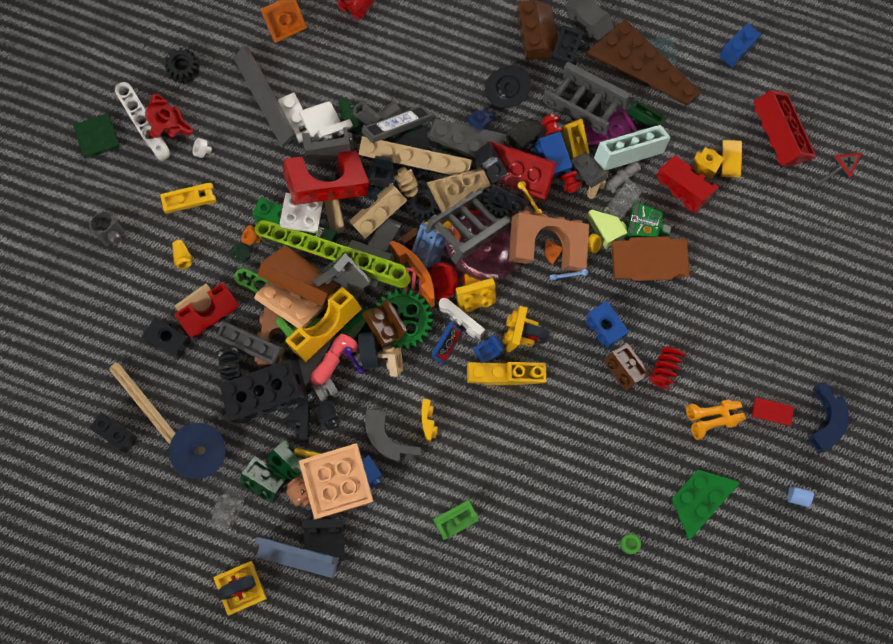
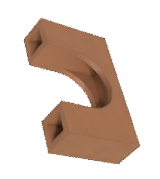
M519 211V213L512 216L509 261L524 264L533 261L537 233L540 230H549L555 233L562 243L561 269L582 271L587 268L589 224L582 223V220L567 221L564 217L549 218L546 214L531 215L528 211Z

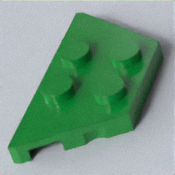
M696 470L671 498L688 540L698 532L740 484L738 481Z

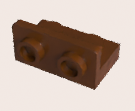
M389 300L384 301L381 306L363 313L364 319L381 347L398 342L407 333L404 323Z
M628 343L616 349L604 359V363L625 391L650 375V372Z

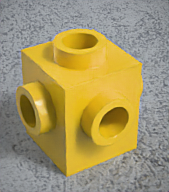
M705 147L702 153L698 151L694 157L695 165L692 169L697 174H702L712 180L724 157L720 156L715 150Z

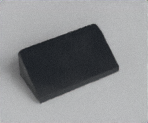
M425 126L390 139L393 143L420 149L432 146L430 138L427 137L428 133Z

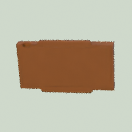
M636 237L630 238L629 241L611 242L614 280H671L673 278L690 276L687 239Z

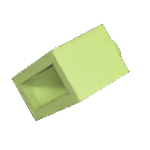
M595 210L588 212L586 218L595 233L602 237V244L605 249L611 246L612 241H621L625 238L627 227L618 217Z

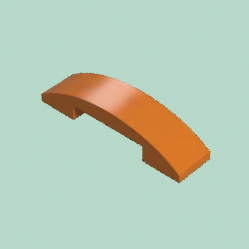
M395 241L389 242L390 251L401 265L408 262L422 281L420 285L421 294L431 307L435 306L432 279L422 261L405 246Z

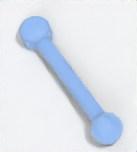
M584 269L558 275L553 274L550 275V280L576 275L586 276L588 275V270Z

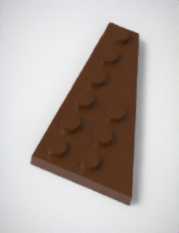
M626 19L586 52V56L593 57L599 60L600 63L609 65L617 69L618 72L640 83L643 82L651 86L652 89L659 90L686 106L701 93L692 82Z

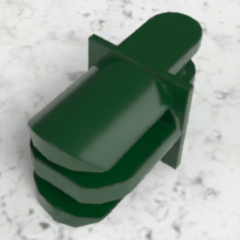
M345 98L340 99L341 122L350 119L353 126L349 131L352 134H360L364 126L353 115L355 106L351 107Z

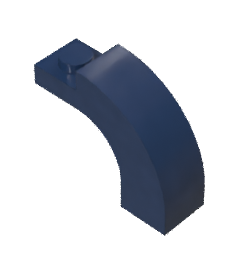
M826 382L813 388L826 412V421L823 427L808 436L818 454L840 441L846 432L849 421L848 407L843 395L835 398L833 389Z

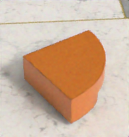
M547 239L544 248L545 256L554 265L563 248Z

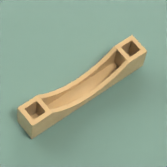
M362 136L359 155L392 158L394 163L450 175L471 171L473 162L472 159L384 140L372 143L366 136Z

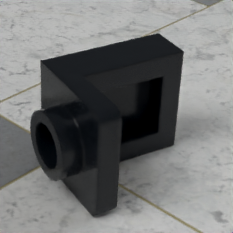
M375 156L374 168L370 177L371 185L389 187L393 173L394 160L392 158Z

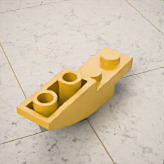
M467 363V383L525 385L547 382L546 363Z

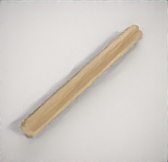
M114 363L109 368L112 374L170 444L171 439L175 435L173 429L119 363Z

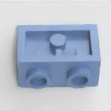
M421 223L412 252L428 268L440 262L447 240L436 229L427 234L425 230L428 224Z

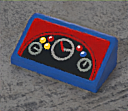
M449 322L432 352V358L442 364L446 363L462 335V331L454 322Z

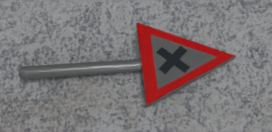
M862 153L833 156L840 167L817 182L815 186L818 187L842 169L851 178Z

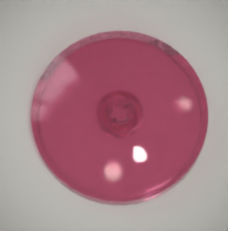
M473 214L484 226H491V223L482 214ZM464 216L457 218L472 234L477 235L479 233ZM453 225L450 226L448 231L460 243H465L467 239ZM506 229L502 234L457 264L454 262V264L465 274L481 281L490 278L498 281L507 277L517 264V262L509 261L511 233ZM445 239L447 252L450 258H452L455 253L454 247Z

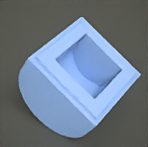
M789 487L787 499L790 503L810 507L814 493L813 491L798 487Z

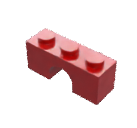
M223 282L207 292L211 298V304L206 310L198 311L190 303L174 314L190 338L201 334L204 329L216 324L222 317L233 313L239 307V304Z

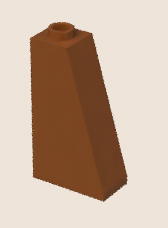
M287 245L263 260L258 272L259 277L322 307L328 303V299L336 293L339 286L333 280L328 284L324 282L317 286L313 280L321 271Z

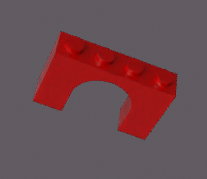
M357 150L339 152L337 168L341 178L332 182H323L313 178L307 171L303 157L284 159L283 174L294 205L367 196L369 181Z

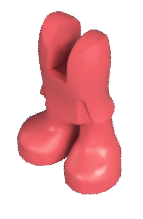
M340 334L335 338L328 353H325L322 362L310 375V382L313 385L320 386L331 377L334 369L340 362V355L348 356L343 353L345 347H350L352 349L351 353L358 350L359 345L354 339L345 334Z

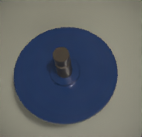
M204 423L188 424L179 429L171 439L169 445L171 464L184 477L190 479L209 477L221 467L224 461V440L220 433L210 425Z

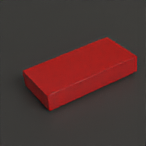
M755 398L751 417L791 426L794 406Z

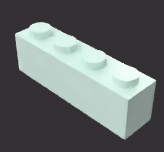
M661 125L600 142L594 159L603 171L664 153L671 137Z

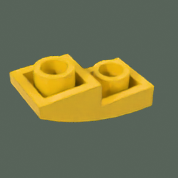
M723 140L722 157H724V160L721 163V177H741L742 141Z
M423 399L422 426L426 441L431 443L432 438H436L438 427L434 426V420L428 419V417L432 418L434 406H430L431 400Z

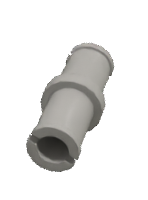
M632 162L624 169L618 170L614 177L606 181V187L613 192L621 184L627 183L630 177L641 170L638 162Z

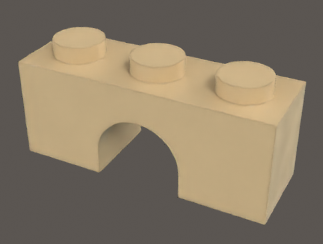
M392 183L377 195L378 199L373 205L367 209L360 210L349 220L365 239L407 201Z

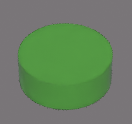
M627 534L621 539L620 547L626 554H635L641 548V540L635 534Z

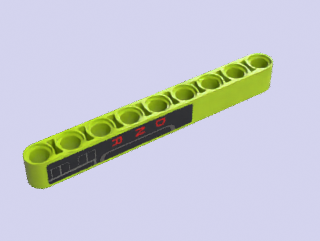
M267 220L259 221L255 226V232L267 244L279 248L287 245L300 255L330 264L346 253L369 278L400 288L406 287L410 283V275L401 264L304 232L282 228L279 224ZM369 262L368 265L362 267L364 263ZM382 268H386L385 271L379 273ZM399 274H403L401 278H396Z

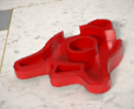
M153 94L149 105L145 109L146 120L151 126L150 135L158 138L164 131L170 137H175L178 133L190 136L193 128L183 120L179 109L176 106L173 108L166 104L167 100L161 95Z

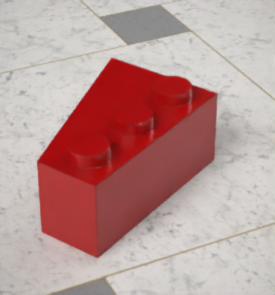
M674 155L658 170L656 177L662 185H666L671 190L674 197L679 198L684 203V206L689 211H693L696 214L712 199L719 186L716 184L710 185L705 181L706 177L704 175H696L691 171L692 167Z

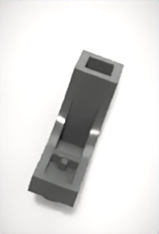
M366 410L365 427L369 441L382 457L395 463H400L401 456H404L406 460L413 461L421 457V447L399 445L388 438L385 432L386 411Z

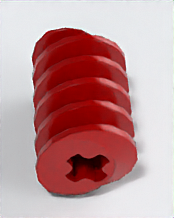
M673 347L662 348L661 355L658 356L659 361L655 363L656 368L653 369V375L650 376L649 380L657 387L671 390L667 385H673L675 382L670 378L677 377L673 370H680L676 363L682 364L683 361L679 356L685 357L686 354Z

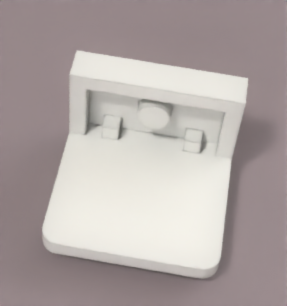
M330 102L304 109L299 113L313 142L331 140L337 137L342 138L344 137L343 128L347 127V131H349L353 126L350 119L343 122L340 121Z
M286 193L280 226L287 229L316 233L318 231L323 202L294 205L290 193Z

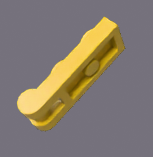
M205 183L160 194L165 214L216 203V197L212 192L214 190L213 184ZM204 192L206 196L200 197V193Z

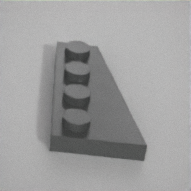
M435 119L427 137L476 160L475 152L484 146L487 141L503 145L507 134L489 130H482L480 132L475 127Z

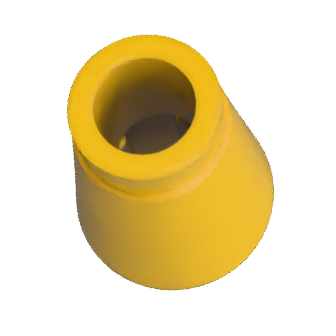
M182 240L174 241L172 243L174 265L178 269L189 268L192 265V256Z

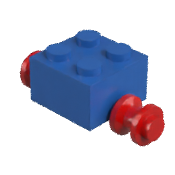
M554 114L545 116L541 125L546 126L547 132L545 137L539 138L534 145L533 155L557 162L553 179L560 177L561 180H565L567 186L564 188V191H569V193L577 192L580 190L579 187L582 186V182H577L576 175L578 171H571L573 166L561 135L563 128L557 125L559 117H554Z

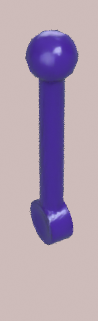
M345 347L343 353L348 355L357 367V372L363 374L365 370L352 355V349Z

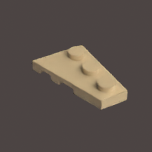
M481 168L427 182L442 213L464 200L470 192L473 191L475 193L479 189L485 190L490 186V182Z

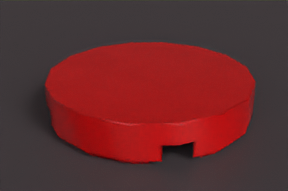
M439 262L434 264L429 272L433 283L435 300L449 299L458 287V273L452 265Z

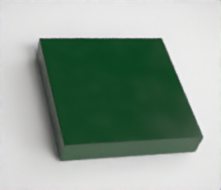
M109 113L73 124L84 159L120 148Z

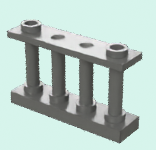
M567 62L564 66L563 74L565 79L554 93L545 90L544 103L548 107L555 108L575 120L583 119V124L592 128L595 132L606 136L609 129V122L607 121L617 107L626 110L629 106L631 94ZM570 83L580 86L570 101L560 97ZM586 91L596 94L585 110L576 105ZM602 99L611 102V105L601 118L592 114V111Z
M482 189L475 193L473 191L470 192L464 200L440 215L432 216L427 222L429 224L425 230L427 234L437 229L454 247L455 253L451 259L456 264L502 234L512 221L507 215L501 219L496 218L478 200L483 193ZM473 205L491 223V226H484L467 208ZM461 213L479 233L477 235L472 234L455 216ZM449 221L467 241L460 243L443 224Z

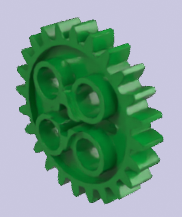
M395 289V295L392 296L388 292L389 298L386 299L382 296L381 299L383 302L389 300L392 306L398 307L397 314L399 318L402 319V316H404L406 319L403 321L406 329L413 325L416 327V331L413 334L406 333L398 342L392 343L391 346H394V348L398 346V348H401V351L403 346H406L409 351L410 345L413 344L417 348V341L423 344L422 337H429L426 330L432 331V327L428 324H432L434 321L428 317H431L433 312L427 311L431 307L429 304L424 305L426 303L425 298L419 300V293L413 296V290L406 294V290L403 289L402 293L399 294L397 289ZM376 302L378 307L382 305L381 303ZM416 307V314L409 315V308ZM419 319V322L409 321Z

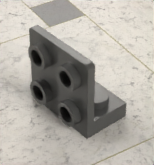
M346 253L325 266L313 280L317 286L324 282L328 284L333 280L339 284L340 288L343 287L351 295L371 283V279Z

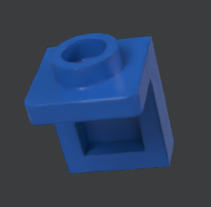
M493 334L490 336V339L473 347V351L480 363H488L502 355L504 345L500 338H496Z

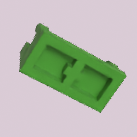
M469 500L433 519L443 540L479 521Z

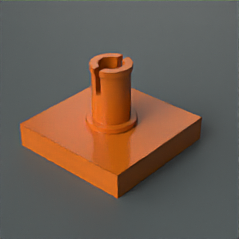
M279 0L260 9L274 43L307 28L296 0Z

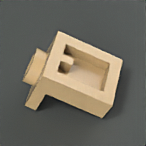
M385 346L377 353V358H388L386 365L390 371V376H398L403 371L401 348Z

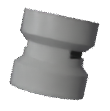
M331 378L320 386L312 385L321 402L327 400L328 396H334L338 393Z

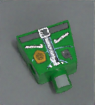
M635 201L631 208L627 234L624 240L629 241L630 238L658 237V234L669 236L671 225L661 223L662 212Z

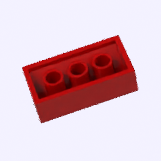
M770 90L753 101L755 105L754 110L762 120V128L770 138L769 144L775 149L776 159L779 164L791 167L817 157L788 93Z

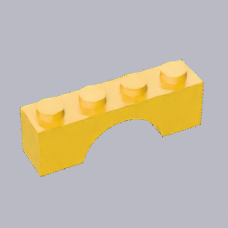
M341 287L328 299L327 311L316 325L309 328L299 327L285 341L306 363L362 308L355 297Z

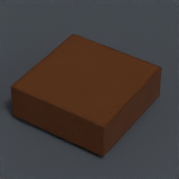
M413 228L402 236L401 245L406 248L411 246L416 240L418 230Z

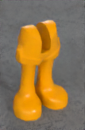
M723 400L720 402V405L708 408H701L695 404L687 405L686 413L690 421L717 414L722 415L719 418L693 423L691 430L694 438L701 440L705 437L706 432L712 428L724 425L732 428L746 420L745 413L733 414L731 416L729 414V411L742 408L741 401Z

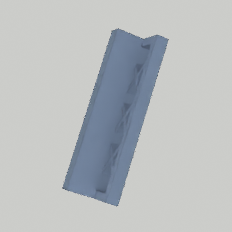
M256 538L255 543L260 544L257 558L334 578L339 560L338 557L267 538Z

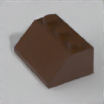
M538 0L518 2L517 18L525 61L552 57L558 40L552 6Z

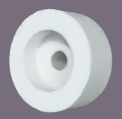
M197 138L193 145V155L203 158L206 153L211 154L212 147L207 146V141Z

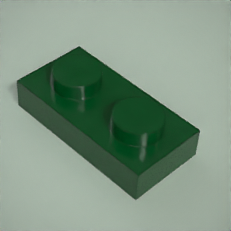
M637 100L627 112L635 120H640L647 124L649 128L658 125L663 126L667 120L666 117Z

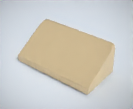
M339 199L325 201L330 229L336 231L337 234L344 233L345 228Z
M204 284L175 305L176 309L179 311L191 303L194 309L198 311L206 310L211 304V298L207 294L211 289L207 284Z

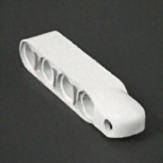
M119 83L115 88L116 95L145 143L152 149L157 159L161 161L168 159L170 151L161 135L158 138L148 139L151 136L149 133L151 126L146 120L145 108L129 83Z

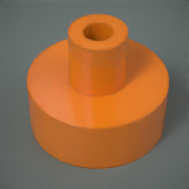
M251 225L245 228L241 237V241L247 245H251L253 242L259 243L261 240L255 232V227Z

